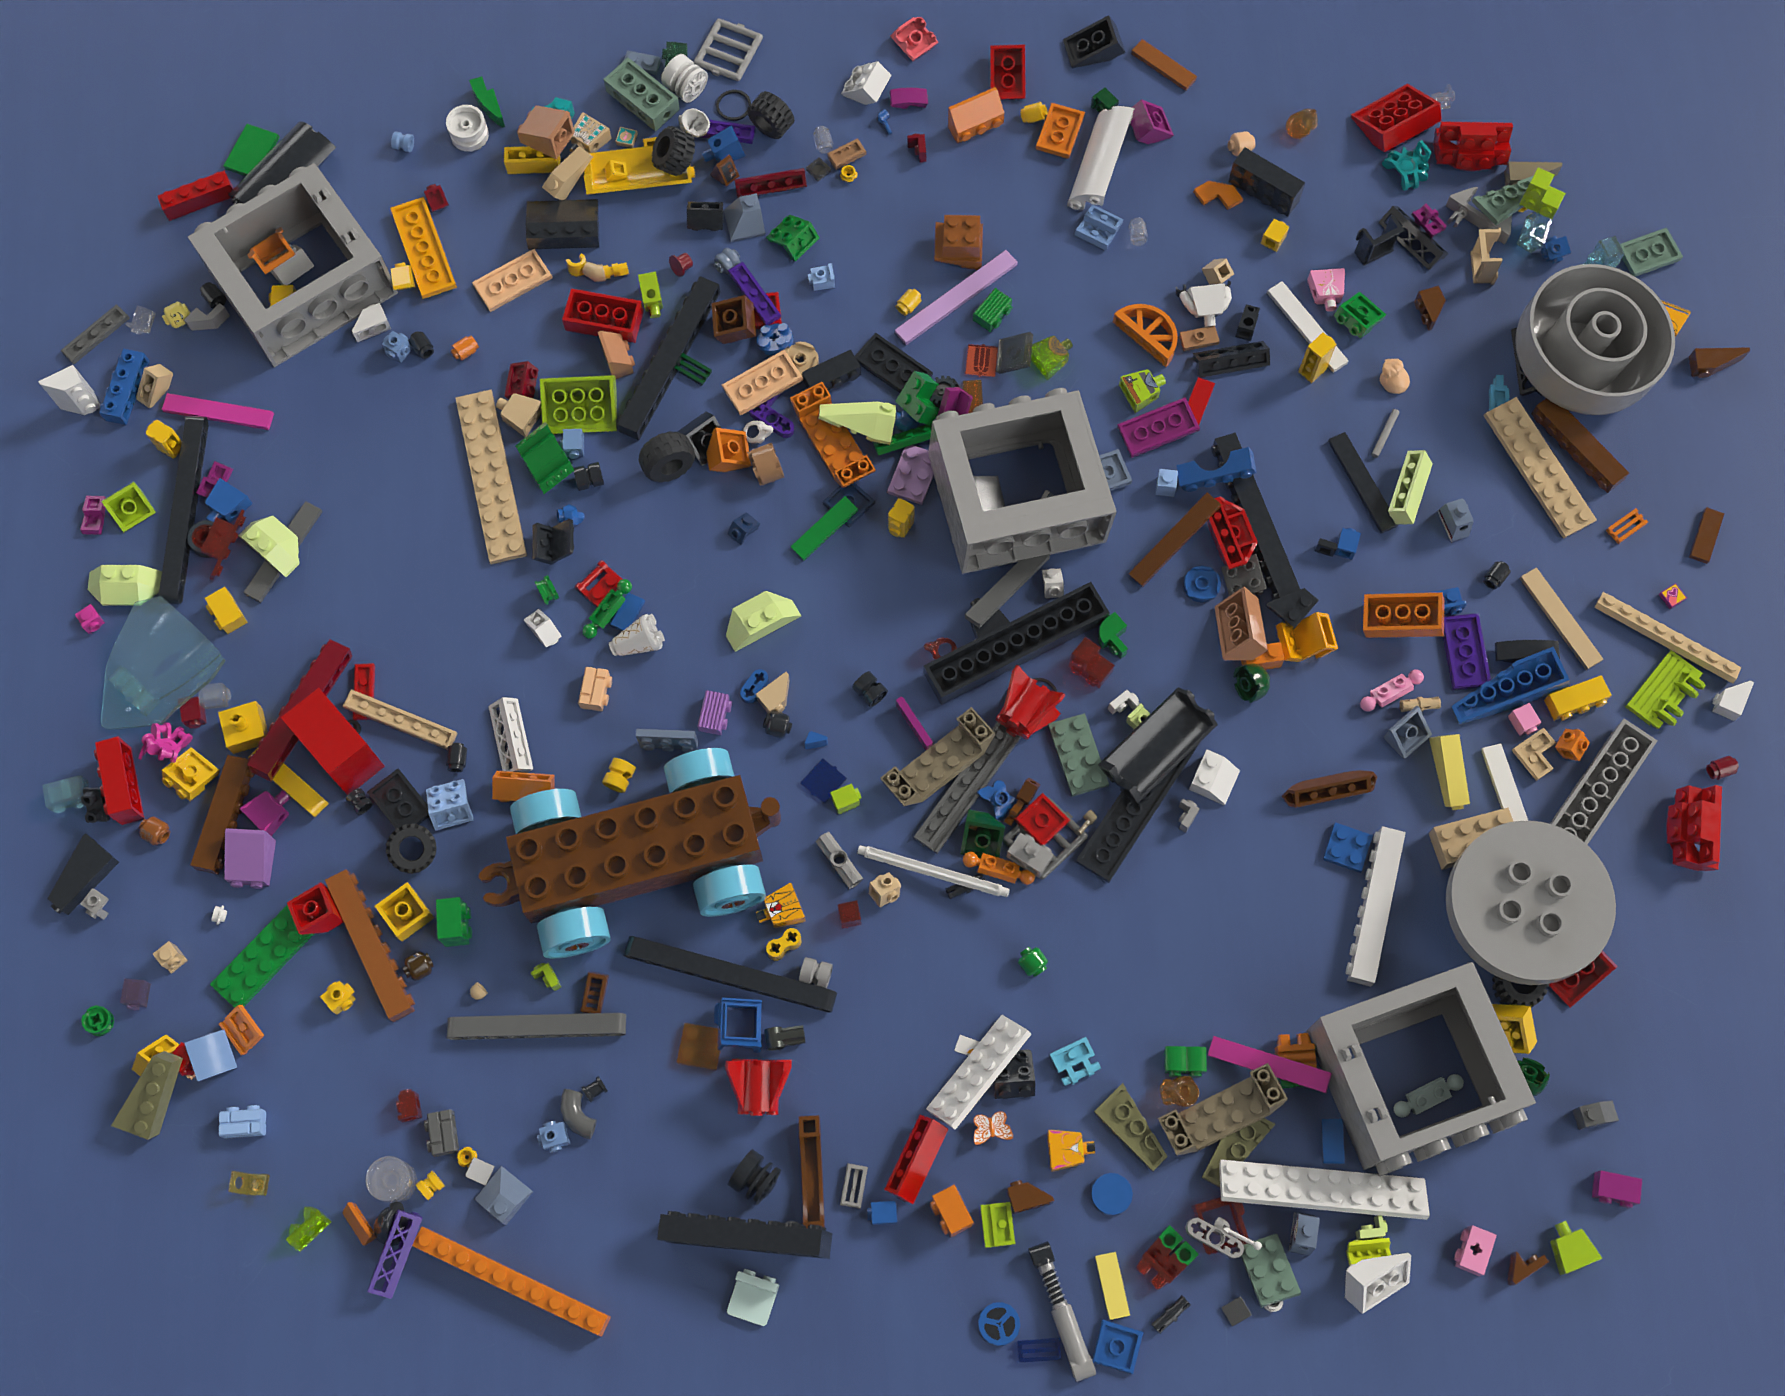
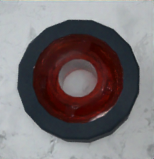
M207 520L193 525L187 536L191 549L195 554L203 558H211L220 554L225 548L227 541L226 535L220 526L213 521Z

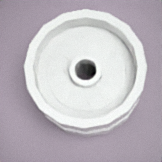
M461 105L450 111L446 118V126L452 143L462 151L471 152L484 146L488 140L489 131L483 113L472 105Z

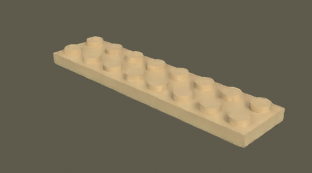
M1517 397L1484 414L1490 427L1563 539L1597 520Z

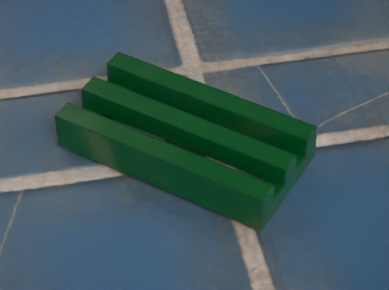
M682 353L681 357L685 361L703 370L706 374L682 360L680 365L703 378L700 379L675 365L674 369L696 383L703 385L712 373V369Z

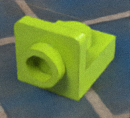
M541 963L530 972L534 979L545 975L542 978L547 988L551 986L554 991L562 988L549 963Z

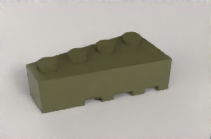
M166 1051L154 1055L111 1126L147 1140L159 1135L183 1058Z

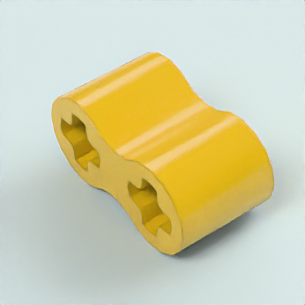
M789 928L781 938L770 940L766 946L769 958L778 961L784 957L787 951L799 948L802 943L800 932L797 929ZM789 936L795 937L796 941H789ZM772 948H779V953L773 952Z

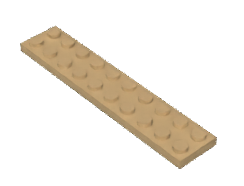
M492 390L456 397L490 564L525 557L527 552Z

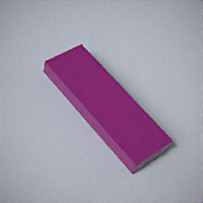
M902 696L896 699V707L924 749L928 750L933 746V741Z

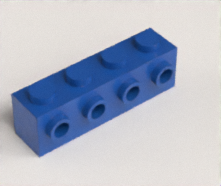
M123 349L118 357L117 367L112 373V380L110 386L106 389V396L104 402L100 405L99 413L105 421L127 425L136 401L144 368L148 367L150 360L143 352Z

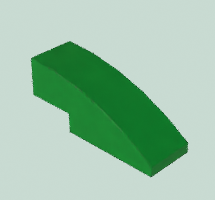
M482 76L470 79L472 91L481 109L502 128L505 127L494 89H486Z

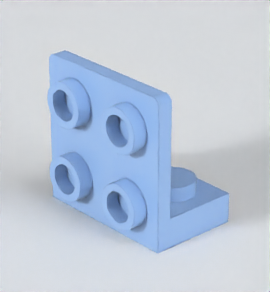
M464 779L426 789L428 813L435 831L473 820V814L467 801Z

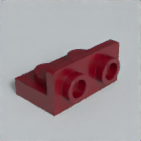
M529 361L510 364L505 397L510 399L512 394L516 393L533 399L538 368Z

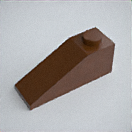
M1750 347L1695 348L1689 356L1691 376H1699V378L1711 376L1743 360L1750 352Z

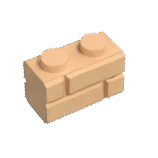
M585 667L578 701L580 708L602 712L604 706L608 705L609 695L606 693L607 688H611L612 677L608 670Z

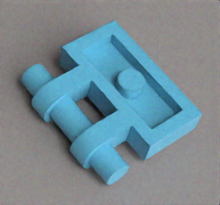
M1086 1037L1049 1055L1057 1072L1061 1073L1066 1070L1068 1076L1061 1079L1064 1086L1070 1083L1075 1084L1079 1079L1087 1075L1090 1077L1095 1074V1071L1101 1069L1098 1062L1090 1064L1088 1060L1094 1057L1095 1054ZM1082 1062L1084 1068L1074 1072L1072 1067Z

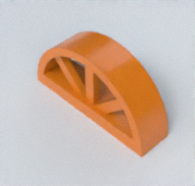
M1133 304L1125 306L1114 313L1113 323L1165 367L1169 365L1177 345V330L1172 319L1164 311L1147 304ZM1137 317V324L1130 318ZM1142 317L1154 320L1145 330L1143 329ZM1161 325L1168 335H1150V333ZM1158 341H1170V350H1167Z

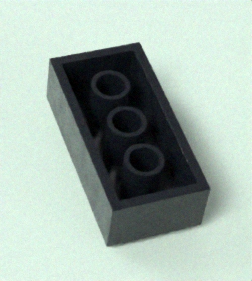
M1244 147L1233 162L1228 180L1234 187L1242 189L1249 196L1257 198L1263 204L1269 205L1278 213L1284 214L1287 217L1299 203L1305 186L1304 181Z

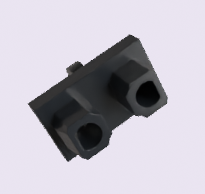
M100 787L83 788L81 801L87 809L85 815L86 822L96 823L110 820L109 815H106L103 805L106 802Z

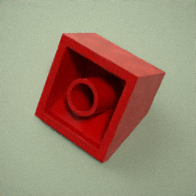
M322 882L287 902L300 935L329 932L344 923L329 889Z

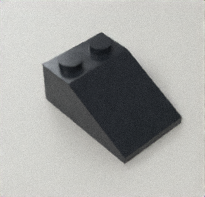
M1109 15L1063 39L1072 68L1110 61L1126 53L1117 25Z

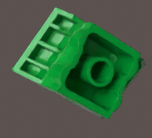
M546 422L515 445L524 464L543 494L547 493L575 471Z

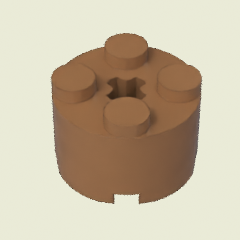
M772 442L747 452L760 486L784 478V473Z

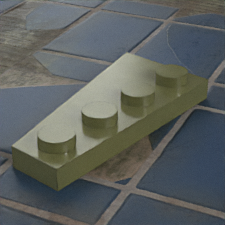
M1122 1083L1094 1113L1153 1172L1168 1156Z
M1263 1118L1221 1139L1202 1178L1220 1188V1160L1243 1162L1275 1126V1123Z

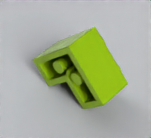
M1538 167L1519 205L1544 217L1553 219L1566 193L1549 186L1555 175Z

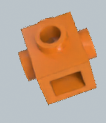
M1565 728L1555 748L1563 758L1580 761L1590 742L1583 731Z

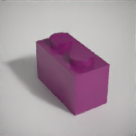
M1602 1170L1594 1173L1593 1198H1598L1599 1202L1605 1204H1612V1201L1620 1203V1207L1632 1208L1634 1205L1640 1204L1642 1179Z

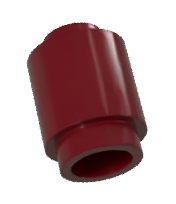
M1729 755L1711 761L1706 766L1709 777L1717 780L1736 774L1739 768L1737 760Z

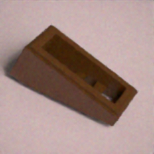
M588 972L580 1012L589 1014L601 1013L609 980L608 974ZM598 979L603 981L602 984L592 982V980ZM591 987L601 988V991H600V992L592 991V990H590V988H591ZM589 995L599 996V1000L588 997ZM587 1003L598 1004V1007H588Z

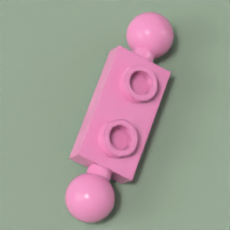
M1415 669L1409 673L1407 678L1403 674L1396 676L1371 690V697H1364L1360 702V707L1362 710L1370 712L1377 703L1381 707L1390 704L1413 691L1414 685H1418L1423 681V673Z

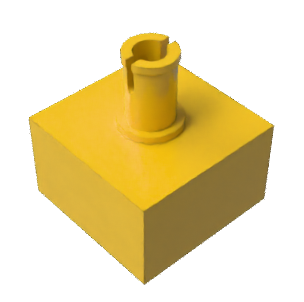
M256 701L218 712L226 747L233 754L258 747L260 740L268 734L263 709Z

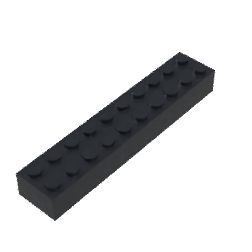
M1089 582L924 665L923 674L940 704L943 705L1014 669L1016 665L1020 666L1101 625L1110 612L1092 582Z

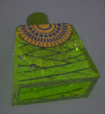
M1050 336L1028 346L1027 356L1044 377L1049 380L1068 362V350L1073 348V344L1068 338L1060 342L1055 336Z

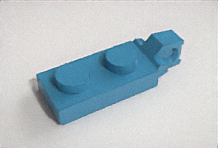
M1496 375L1493 379V384L1490 385L1489 411L1509 401V388H1507V385H1504V375Z

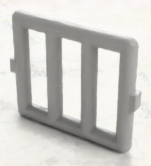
M717 19L698 52L694 64L712 71V74L718 77L722 75L740 81L763 36L760 33L746 29L743 24L738 23L736 25L722 19ZM720 27H724L753 38L754 41L749 46L717 34ZM715 40L745 51L747 54L744 59H740L711 48L710 45ZM707 53L740 67L734 73L705 62L703 58Z

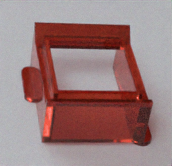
M1221 1197L1192 1205L1196 1218L1204 1220L1202 1212L1229 1205L1238 1234L1249 1239L1242 1219V1215L1245 1213L1242 1203L1221 1201ZM1207 1228L1206 1230L1200 1229V1232L1205 1235ZM1224 1242L1220 1248L1223 1249V1246L1233 1248L1236 1247V1243L1229 1245ZM1203 1244L1207 1255L1218 1252Z

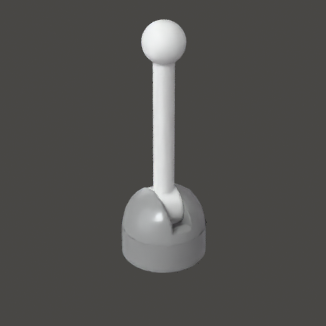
M1220 1217L1216 1220L1214 1224L1216 1228L1252 1245L1256 1250L1261 1249L1262 1245L1260 1242H1254L1230 1230V1225L1226 1220Z

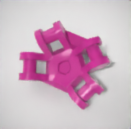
M153 723L151 734H145L141 739L143 746L138 759L141 760L148 752L150 755H158V760L163 761L164 758H168L171 763H175L178 753L191 742L193 736L189 733L186 734L181 726L176 728L171 734L170 723H163V725Z

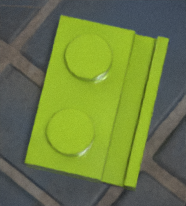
M1010 1202L980 1205L985 1248L1015 1245Z

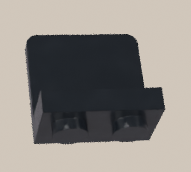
M567 519L553 527L540 523L533 524V560L552 565L573 553L574 527L572 519Z
M1019 1050L995 1079V1099L1035 1096V1074L1031 1050Z

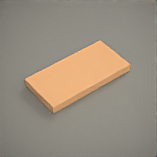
M532 249L475 280L472 284L488 310L492 312L552 279V275L535 249Z
M783 350L722 384V388L741 416L803 381V377L786 351Z

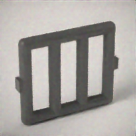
M1050 797L1048 798L1070 819L1067 826L1078 837L1072 843H1069L1059 833L1053 837L1064 850L1057 857L1053 855L1051 862L1039 878L1041 880L1045 879L1088 838L1085 832L1081 835L1077 833L1080 827L1072 820L1073 816L1068 811L1065 813ZM1017 824L1003 837V843L1010 849L1014 843L1012 839L1019 833L1023 835L1028 833Z

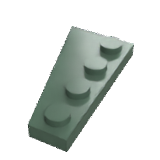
M1533 176L1517 181L1514 185L1503 186L1500 190L1489 191L1486 195L1473 197L1472 202L1495 225H1498L1523 208L1519 203Z

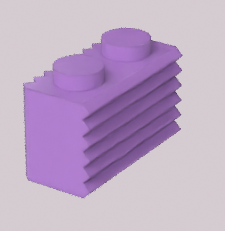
M706 690L697 726L699 731L722 735V731L726 730L728 719H725L726 713L730 712L732 707V701H730L728 694Z

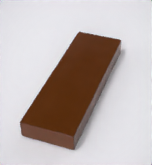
M1708 507L1704 509L1689 558L1705 564L1710 562L1724 513Z

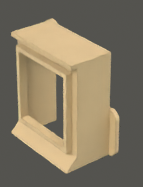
M1500 227L1498 229H1479V237L1473 250L1470 251L1473 283H1491L1494 285L1498 278V269L1502 263V258H1490L1489 252L1501 234Z

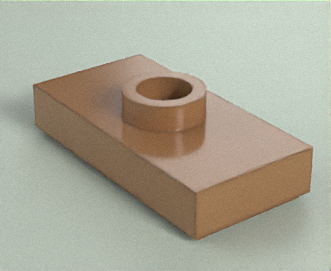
M857 138L827 153V157L837 170L865 156L866 150Z
M1215 326L1180 332L1179 334L1184 351L1218 345L1220 342Z

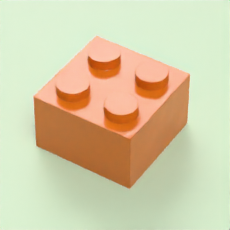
M955 1184L932 1196L930 1206L935 1216L939 1214L942 1220L939 1224L945 1235L949 1233L950 1237H953L973 1226L974 1222Z

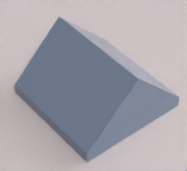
M1416 706L1392 726L1383 738L1405 759L1431 737L1432 733L1420 707Z

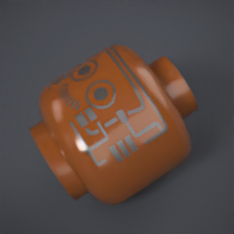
M157 817L144 819L139 825L140 837L152 845L163 844L170 836L169 825Z

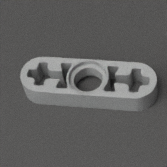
M1200 1218L1190 1219L1186 1223V1232L1192 1238L1229 1258H1238L1242 1255L1244 1246L1237 1238ZM1198 1222L1200 1229L1206 1230V1227H1208L1209 1230L1205 1235L1199 1231L1193 1233L1191 1224ZM1212 1232L1219 1234L1220 1241L1218 1244L1210 1242L1209 1235ZM1224 1242L1229 1245H1233L1234 1243H1236V1248L1238 1249V1252H1233L1231 1254V1249L1229 1247L1223 1246V1249H1221L1220 1247L1224 1244Z

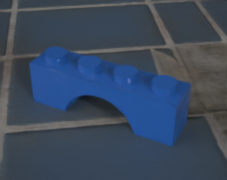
M1249 447L1230 451L1227 462L1221 468L1213 471L1200 468L1195 461L1176 465L1180 487L1187 492L1196 491L1197 488L1203 486L1213 487L1215 483L1219 482L1229 483L1239 477L1249 478L1252 474L1257 473L1254 455Z

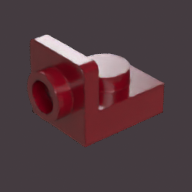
M925 134L908 135V148H915V155H919V162H927Z
M432 184L426 187L427 190L424 191V194L432 212L449 206L441 185L436 186V184Z

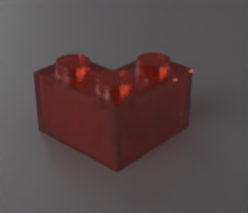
M1085 637L1071 654L1069 667L1074 674L1083 676L1088 684L1093 687L1097 686L1100 689L1113 672L1115 665L1099 654L1101 647Z

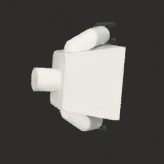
M1228 280L1227 285L1222 283L1190 287L1187 290L1188 292H1186V285L1184 284L1183 290H1179L1176 287V296L1180 297L1184 306L1195 318L1204 317L1205 327L1216 326L1215 316L1221 315L1227 309L1232 299L1231 281Z

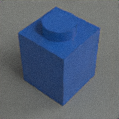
M1342 528L1334 555L1352 560L1356 554L1361 533L1356 532L1352 528Z
M896 1201L871 1202V1208H867L868 1221L872 1220V1225L897 1224Z

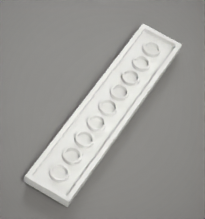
M1220 1160L1219 1163L1221 1201L1428 1220L1430 1216L1424 1178L1392 1175L1379 1176V1174L1230 1160Z

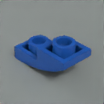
M1322 1119L1323 1163L1345 1164L1343 1119Z

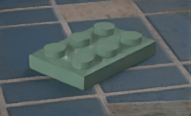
M1667 228L1619 244L1617 247L1629 272L1635 277L1681 261L1683 258Z
M1278 1234L1255 1240L1254 1242L1258 1241L1261 1243L1262 1247L1260 1250L1254 1249L1248 1243L1243 1244L1244 1251L1241 1259L1261 1308L1301 1295L1300 1288Z

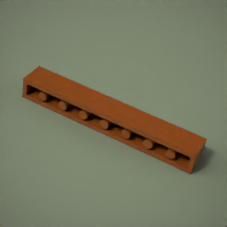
M345 869L325 879L388 1019L395 1022L414 1012L413 1005L415 1001L410 993H406L405 987H407L404 978L402 976L399 977L396 971L399 967L395 959H391L388 954L391 950L387 942H383L380 937L383 935L381 928L378 924L375 925L372 920L375 918L374 913L370 907L367 908L364 901L367 898L362 890L359 891L357 887L359 881L354 873L351 874Z

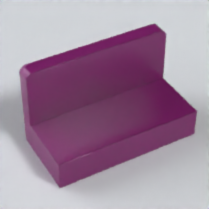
M959 387L945 388L938 415L947 411H956L958 415L968 414L973 397Z

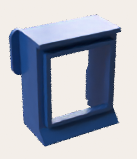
M722 998L719 1003L715 1004L714 1023L718 1025L717 1050H722L724 1046L753 1048L755 1053L761 1051L762 1000ZM727 1008L754 1009L753 1038L726 1036Z

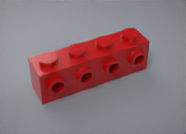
M224 170L187 185H182L171 191H166L163 194L157 195L163 212L168 220L171 221L231 198L228 194L234 188Z
M919 1115L884 1190L900 1200L914 1204L948 1128L932 1118Z

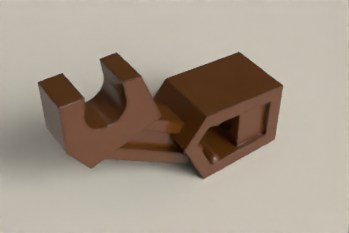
M1031 778L1025 780L1016 796L1018 801L1011 808L1009 815L1004 820L1005 823L1010 826L1014 823L1023 806H1028L1041 784Z

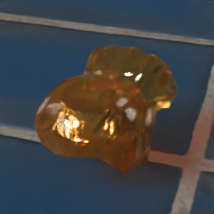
M1303 109L1292 114L1286 122L1288 135L1295 139H1302L1308 136L1318 126L1316 110Z
M1180 1076L1173 1080L1165 1079L1160 1085L1162 1102L1169 1106L1176 1104L1182 1107H1190L1195 1104L1200 1094L1198 1086L1190 1076Z

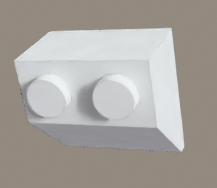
M1206 750L1189 790L1225 805L1240 770L1225 757Z

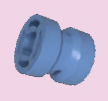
M395 131L391 139L392 149H403L405 152H411L414 147V136L411 134L403 135L401 132Z

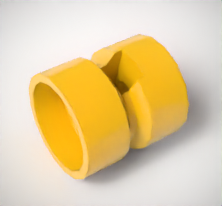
M613 758L609 766L610 772L605 774L602 784L616 792L625 793L629 785L628 779L632 778L636 767L625 760Z

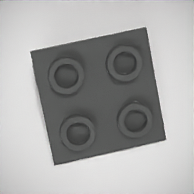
M1256 554L1252 555L1245 565L1231 570L1226 566L1221 567L1229 596L1242 587L1247 588L1253 594L1256 593V595H1262L1264 593L1263 590L1267 589Z

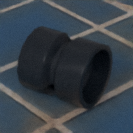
M599 462L589 464L588 468H585L583 465L574 467V475L579 491L589 489L590 485L594 487L604 485Z
M871 671L862 674L852 686V689L859 696L863 695V700L869 707L877 705L888 693V689L882 683H877V678Z

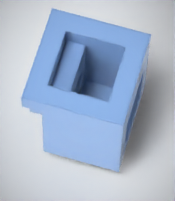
M829 263L828 266L810 268L811 273L808 274L809 285L813 284L814 291L835 288L832 263Z

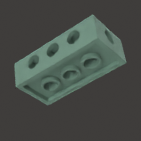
M626 58L603 79L606 92L655 132L680 110L678 97L630 58Z

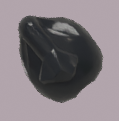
M401 1202L390 1203L389 1207L382 1210L376 1218L374 1234L376 1239L383 1244L386 1242L397 1211H404ZM401 1216L398 1223L401 1231L406 1229L409 1218ZM401 1236L393 1239L390 1246L399 1245L402 1239Z

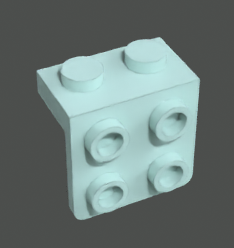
M744 1269L743 1272L738 1271L736 1276L737 1282L727 1313L731 1316L765 1326L768 1322L779 1285L775 1283L776 1279L764 1275L763 1279L755 1277V1272Z

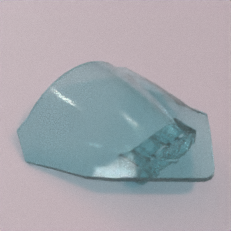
M161 596L135 602L113 646L106 665L101 725L107 730L152 726L153 723L163 724L178 708L210 683L226 661L210 640Z

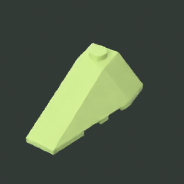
M883 402L820 405V420L837 427H847L851 429L850 432L853 434L859 432L866 435L867 440L890 445L896 417V405Z

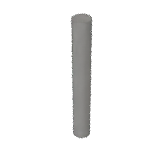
M1397 409L1392 410L1371 454L1374 458H1378L1400 413Z

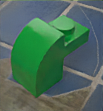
M1116 612L1112 613L1102 622L1098 634V643L1102 650L1109 646L1110 652L1122 659L1127 654L1128 648L1118 637L1126 632L1127 625Z

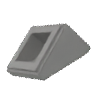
M474 1157L465 1177L486 1186L495 1166Z

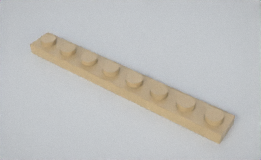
M1605 592L1600 595L1594 608L1732 684L1737 679L1741 667L1734 662L1721 657L1717 653L1659 623L1648 615L1639 612L1630 605L1617 600L1613 596Z

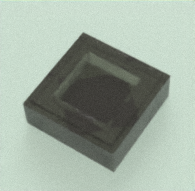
M818 157L806 167V171L817 181H820L831 172V168Z

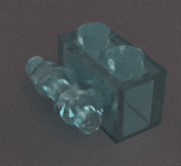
M1616 236L1598 241L1584 264H1600L1616 268L1624 256Z

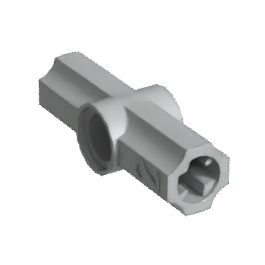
M830 832L824 833L815 841L831 863L832 868L837 871L849 889L854 888L863 880L860 873L849 860L847 853L841 849ZM837 857L845 859L842 864H836L834 860Z

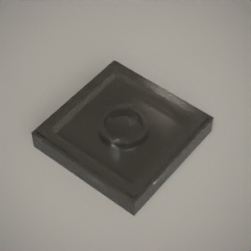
M1031 332L999 339L996 372L1003 374L1030 367L1033 334Z

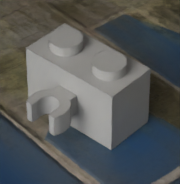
M1020 833L1007 851L1006 857L1040 878L1054 854L1051 853V849L1047 846L1037 844L1030 835Z

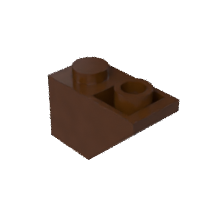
M1439 285L1419 291L1414 301L1415 307L1420 311L1422 322L1427 326L1428 331L1433 329L1446 301Z

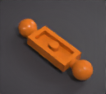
M967 852L963 856L965 866L970 868L979 866L978 873L1014 884L1017 878L1025 885H1029L1035 880V875L1027 869L1020 871V866L1014 862L982 853L981 859L974 852Z

